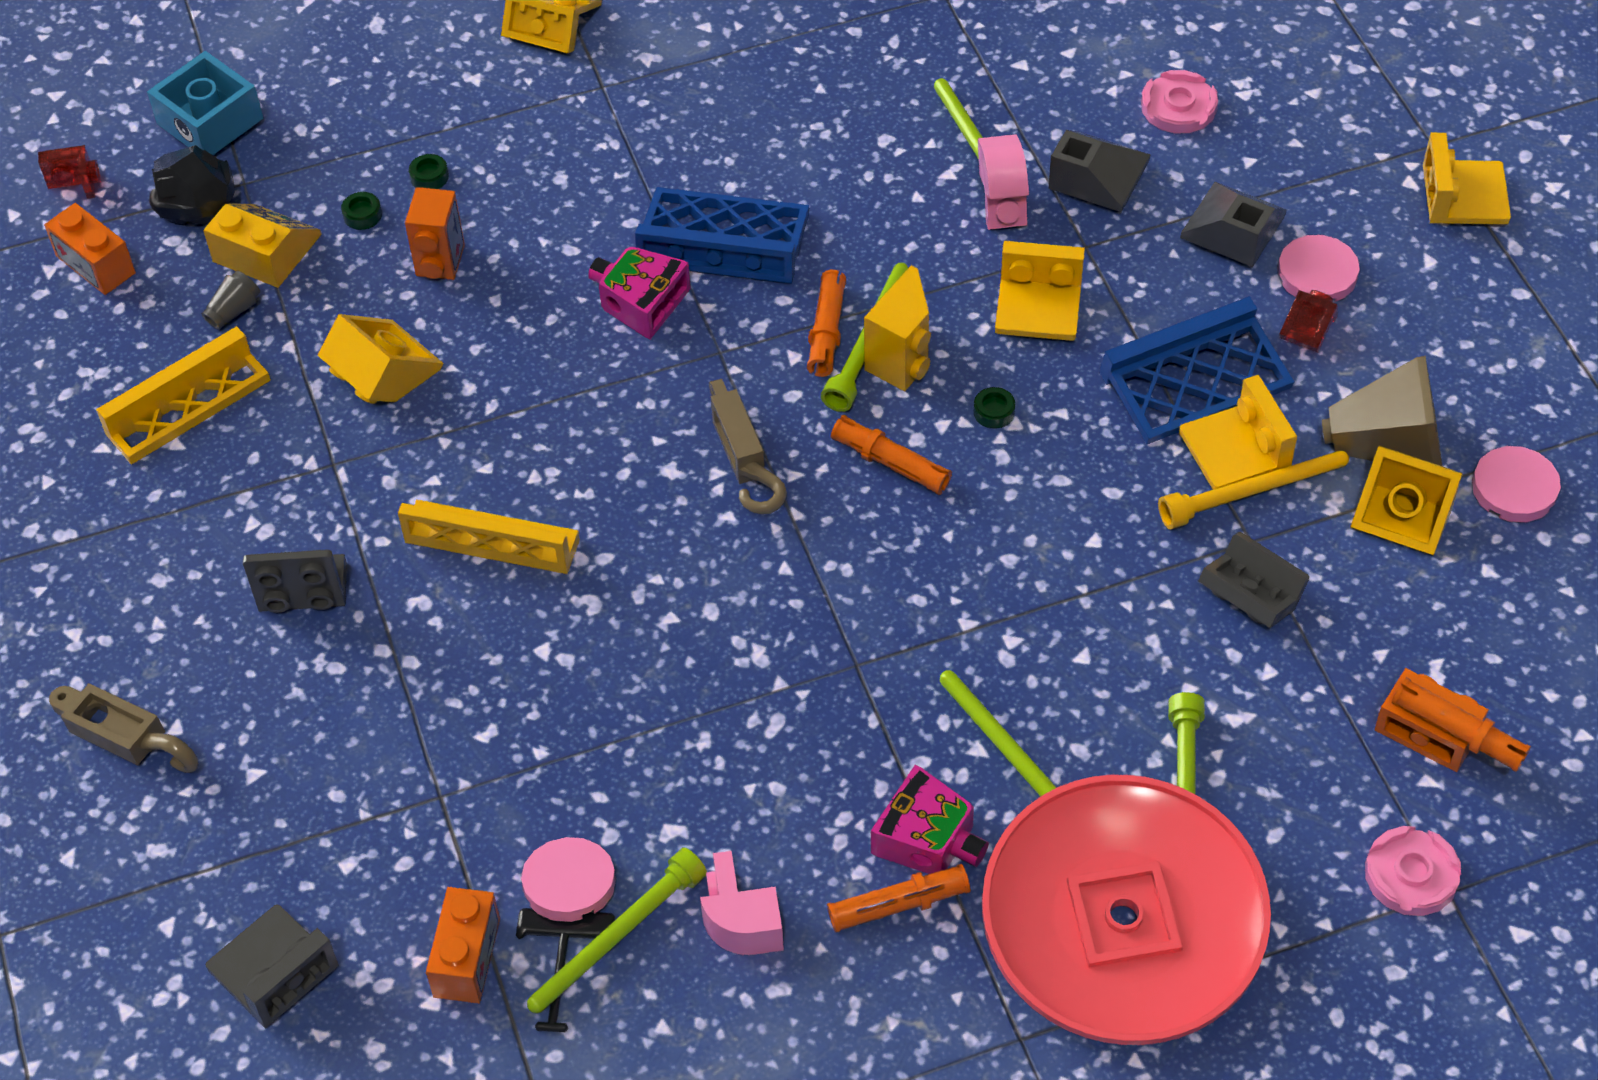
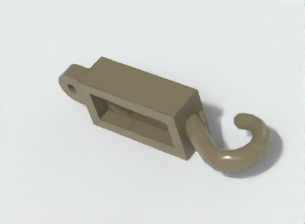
M722 379L710 381L709 389L711 393L713 424L738 483L742 484L756 480L771 488L774 492L769 500L759 502L750 498L747 489H741L739 491V500L743 507L753 513L771 514L785 503L787 494L785 484L779 477L764 468V451L737 389L727 391Z
M90 683L81 692L69 686H60L51 692L49 696L50 705L54 712L61 715L70 733L137 766L149 752L163 750L174 756L170 760L173 768L184 773H193L198 768V758L194 751L176 736L164 734L165 730L157 715ZM98 709L108 713L105 720L99 724L89 721Z

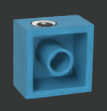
M207 51L202 52L147 91L157 125L187 147L196 145L211 155L220 151L264 119L255 86Z

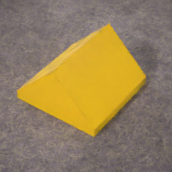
M1379 445L1351 528L1434 555L1451 514L1463 473Z

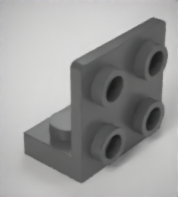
M312 550L243 556V566L259 612L270 611L280 613L286 610L308 608L324 610L330 607L345 606L347 578L345 554L333 555L331 550Z
M278 904L271 907L205 964L208 972L265 1029L339 966L330 939L318 928L309 934Z

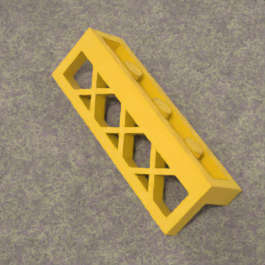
M236 326L97 408L96 411L105 435L132 465L268 383L271 379L266 369L251 354L246 335ZM245 366L254 373V375L244 381L231 380L232 374ZM205 390H218L217 397L209 402L196 401L197 395ZM171 410L184 411L182 418L174 423L161 422L162 416ZM135 432H148L147 439L132 448L124 440Z
M417 499L414 505L401 503L398 511L405 543L568 574L580 541L578 530Z

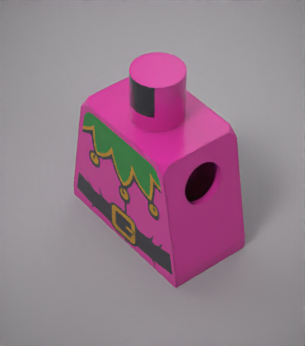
M636 247L626 248L615 263L598 257L593 261L589 269V279L599 283L601 306L604 311L650 340L691 289L688 262Z
M914 765L871 829V854L928 874L947 869L954 857L977 867L987 852L989 842L970 833L973 828L974 807L971 803L917 765Z

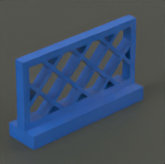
M656 187L643 224H638L635 232L636 248L684 260L689 264V271L792 284L795 275L796 257L809 217V205ZM662 203H677L681 206L667 211L662 206ZM707 207L718 209V211L709 215H705L701 210ZM752 212L757 215L744 220L739 214ZM687 215H691L696 219L684 225L677 220ZM783 216L797 218L784 225L777 220ZM727 219L734 224L722 230L716 225ZM764 224H768L772 228V230L763 234H759L755 230V228Z
M1250 296L1105 351L1099 373L1106 385L1112 383L1146 444L1178 433L1180 425L1236 407L1237 400L1241 395L1230 398L1216 393L1219 380L1223 379L1242 386L1243 379L1252 377L1256 365L1270 369L1276 375L1277 381L1269 384L1264 383L1272 396L1293 387V378L1255 317L1257 307ZM1250 332L1257 344L1255 353L1232 346L1234 338ZM1209 348L1223 353L1220 366L1217 367L1196 360L1198 351ZM1228 355L1251 363L1247 377L1223 369ZM1173 362L1188 367L1184 380L1181 381L1160 374L1162 365ZM1192 369L1215 377L1211 391L1187 383ZM1137 376L1152 382L1147 395L1130 390L1124 380ZM1156 383L1179 391L1175 405L1151 397ZM1183 393L1207 400L1205 409L1193 412L1179 407ZM1147 407L1170 414L1169 422L1152 429L1144 415Z

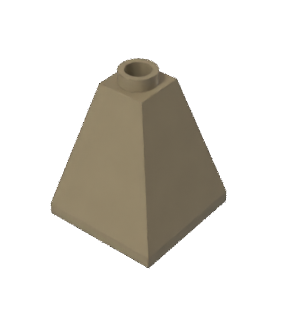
M1426 356L1414 358L1328 407L1330 418L1322 419L1325 444L1334 443L1335 452L1345 451L1349 457L1373 461L1377 448L1380 445L1443 466Z

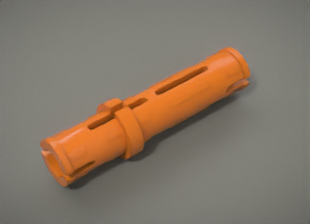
M833 269L826 270L821 275L815 323L808 335V342L811 348L807 370L809 373H813L815 363H817L815 372L817 377H825L832 373L835 349L840 345L841 333L838 327L846 276L844 273H841L837 283L839 271Z
M842 415L834 424L831 438L861 453L862 459L868 462L874 460L938 495H941L942 491L947 488L952 477L951 470L937 465L916 452L893 442L886 437L885 432L878 428L872 430L846 415Z
M1406 677L1401 683L1403 687H1399L1392 700L1393 704L1401 706L1469 744L1468 750L1478 754L1481 751L1510 767L1514 772L1519 770L1522 765L1521 762H1524L1531 749L1530 745L1524 744L1495 728V722L1489 718L1483 721L1412 682L1411 679Z
M958 864L955 867L925 876L921 872L912 874L911 880L873 890L839 902L828 903L827 909L833 929L837 933L849 927L882 919L916 907H920L923 911L931 908V903L962 893H970L971 889L963 864ZM940 885L939 887L927 890L928 888ZM888 900H892V901H889V902H886V903H883V904H879V905H876V906H873V907H869V908H866V909L857 911L858 909H862V908H865V907H868V906H872V905H875V904H878V903H882V902H885V901H888Z

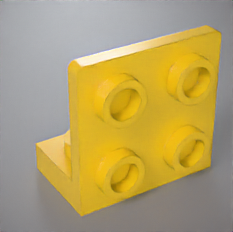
M505 0L501 36L569 54L575 48L579 15L601 6L602 0Z
M1430 132L1423 162L1430 223L1509 224L1511 213L1503 162L1455 160L1454 149H1448L1447 134Z
M1004 241L995 333L1074 341L1077 332L1085 248Z
M1259 375L1243 379L1241 396L1237 400L1236 407L1180 425L1179 434L1213 490L1291 466L1297 441L1296 433Z

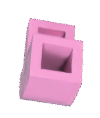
M1017 134L978 138L979 175L985 188V212L988 230L1026 226V196L1029 195V185L1024 151Z
M732 851L713 853L715 871L706 872L709 896L700 897L703 923L708 935L717 945L736 954L756 955L783 951V931L776 886L738 892Z

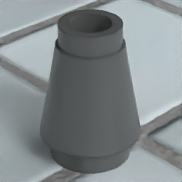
M237 270L232 276H225L201 315L212 327L220 330L224 325L257 303L256 297L259 295L260 289L247 275Z

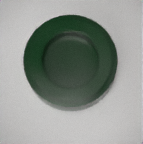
M421 155L415 158L409 165L410 180L415 188L440 189L449 179L447 163L438 155Z
M353 193L345 198L341 205L344 222L350 228L356 230L369 229L381 220L382 210L380 201L372 193Z
M989 387L983 389L974 399V417L979 424L987 428L997 429L1005 427L1014 418L1015 399L1010 392L1003 388Z

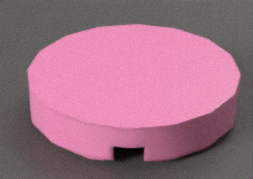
M1169 70L1161 73L1160 78L1154 81L1152 78L1146 83L1141 97L1142 113L1149 123L1160 130L1174 134L1192 133L1205 128L1213 121L1218 107L1217 90L1213 85L1211 88L1210 85L1205 83L1206 78L1197 73L1186 70Z
M1306 235L1291 241L1283 248L1277 270L1278 277L1280 275L1282 285L1288 293L1302 301L1313 304H1325V300L1336 298V302L1344 299L1354 290L1360 268L1358 257L1345 243L1325 235Z
M1504 446L1488 452L1479 460L1472 478L1473 494L1480 506L1488 512L1490 509L1500 514V519L1509 522L1527 523L1544 517L1549 513L1550 508L1555 505L1561 489L1559 473L1551 461L1539 452L1517 446Z
M1401 826L1387 830L1373 842L1365 862V879L1372 894L1387 908L1403 915L1425 916L1439 912L1453 900L1460 884L1461 862L1454 848L1442 836L1430 830L1425 833L1415 830L1416 827Z
M565 837L549 841L534 850L524 863L521 881L524 895L530 902V907L537 914L553 921L573 922L583 919V914L590 913L593 910L595 914L605 907L614 893L616 878L611 857L600 845L584 838Z

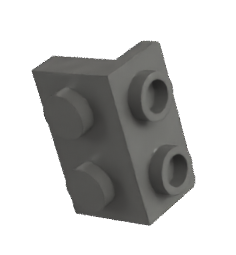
M1238 532L1232 536L1225 554L1203 568L1198 582L1209 588L1216 597L1229 601L1246 612L1253 621L1271 628L1295 611L1309 581V575L1247 535Z

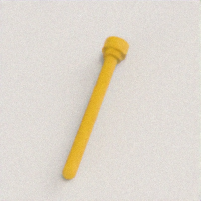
M1336 451L1191 497L1187 494L1181 495L1178 492L1160 497L1158 500L1159 513L1164 525L1169 530L1187 525L1189 519L1194 518L1197 512L1342 468L1349 463V455L1345 451Z

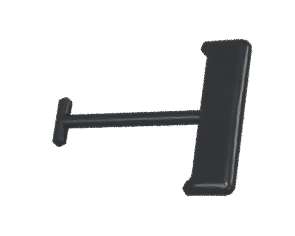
M523 908L518 915L516 937L518 939L524 938L526 935L560 937L555 975L565 966L568 937L595 939L615 921V916L612 913L596 912L594 914V912L583 914V919L573 922L553 921L537 914L532 908ZM560 996L550 1004L548 1022H537L535 1024L537 1031L566 1032L568 1030L566 1023H557Z

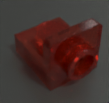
M85 145L38 152V163L48 189L82 184L87 199L95 198V183L101 182L97 160H90Z
M1299 290L1280 331V338L1319 352L1331 323L1335 322L1338 316V306L1333 303V298L1317 290H1311L1310 293Z

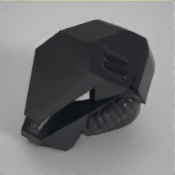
M196 145L164 154L154 161L152 173L155 189H152L150 192L149 203L160 218H164L171 223L183 226L190 222L209 224L221 208L228 204L234 196L235 185L228 161L217 159Z

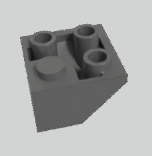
M1066 130L1051 155L1049 189L1122 212L1149 163L1151 154L1079 131Z
M1214 182L1182 230L1180 238L1253 267L1284 219L1287 209Z

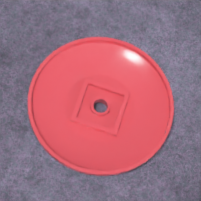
M1103 775L1080 779L1057 787L1029 804L1014 818L998 840L989 859L982 894V917L985 935L996 964L1010 986L1032 1009L1050 1022L1069 1032L1104 1043L1119 1045L1162 1043L1192 1034L1213 1023L1225 1014L1251 985L1261 965L1270 933L1271 909L1266 879L1254 851L1242 833L1224 814L1201 797L1171 783L1143 776ZM1118 906H1126L1135 912L1137 920L1132 924L1122 925L1114 921L1110 912Z

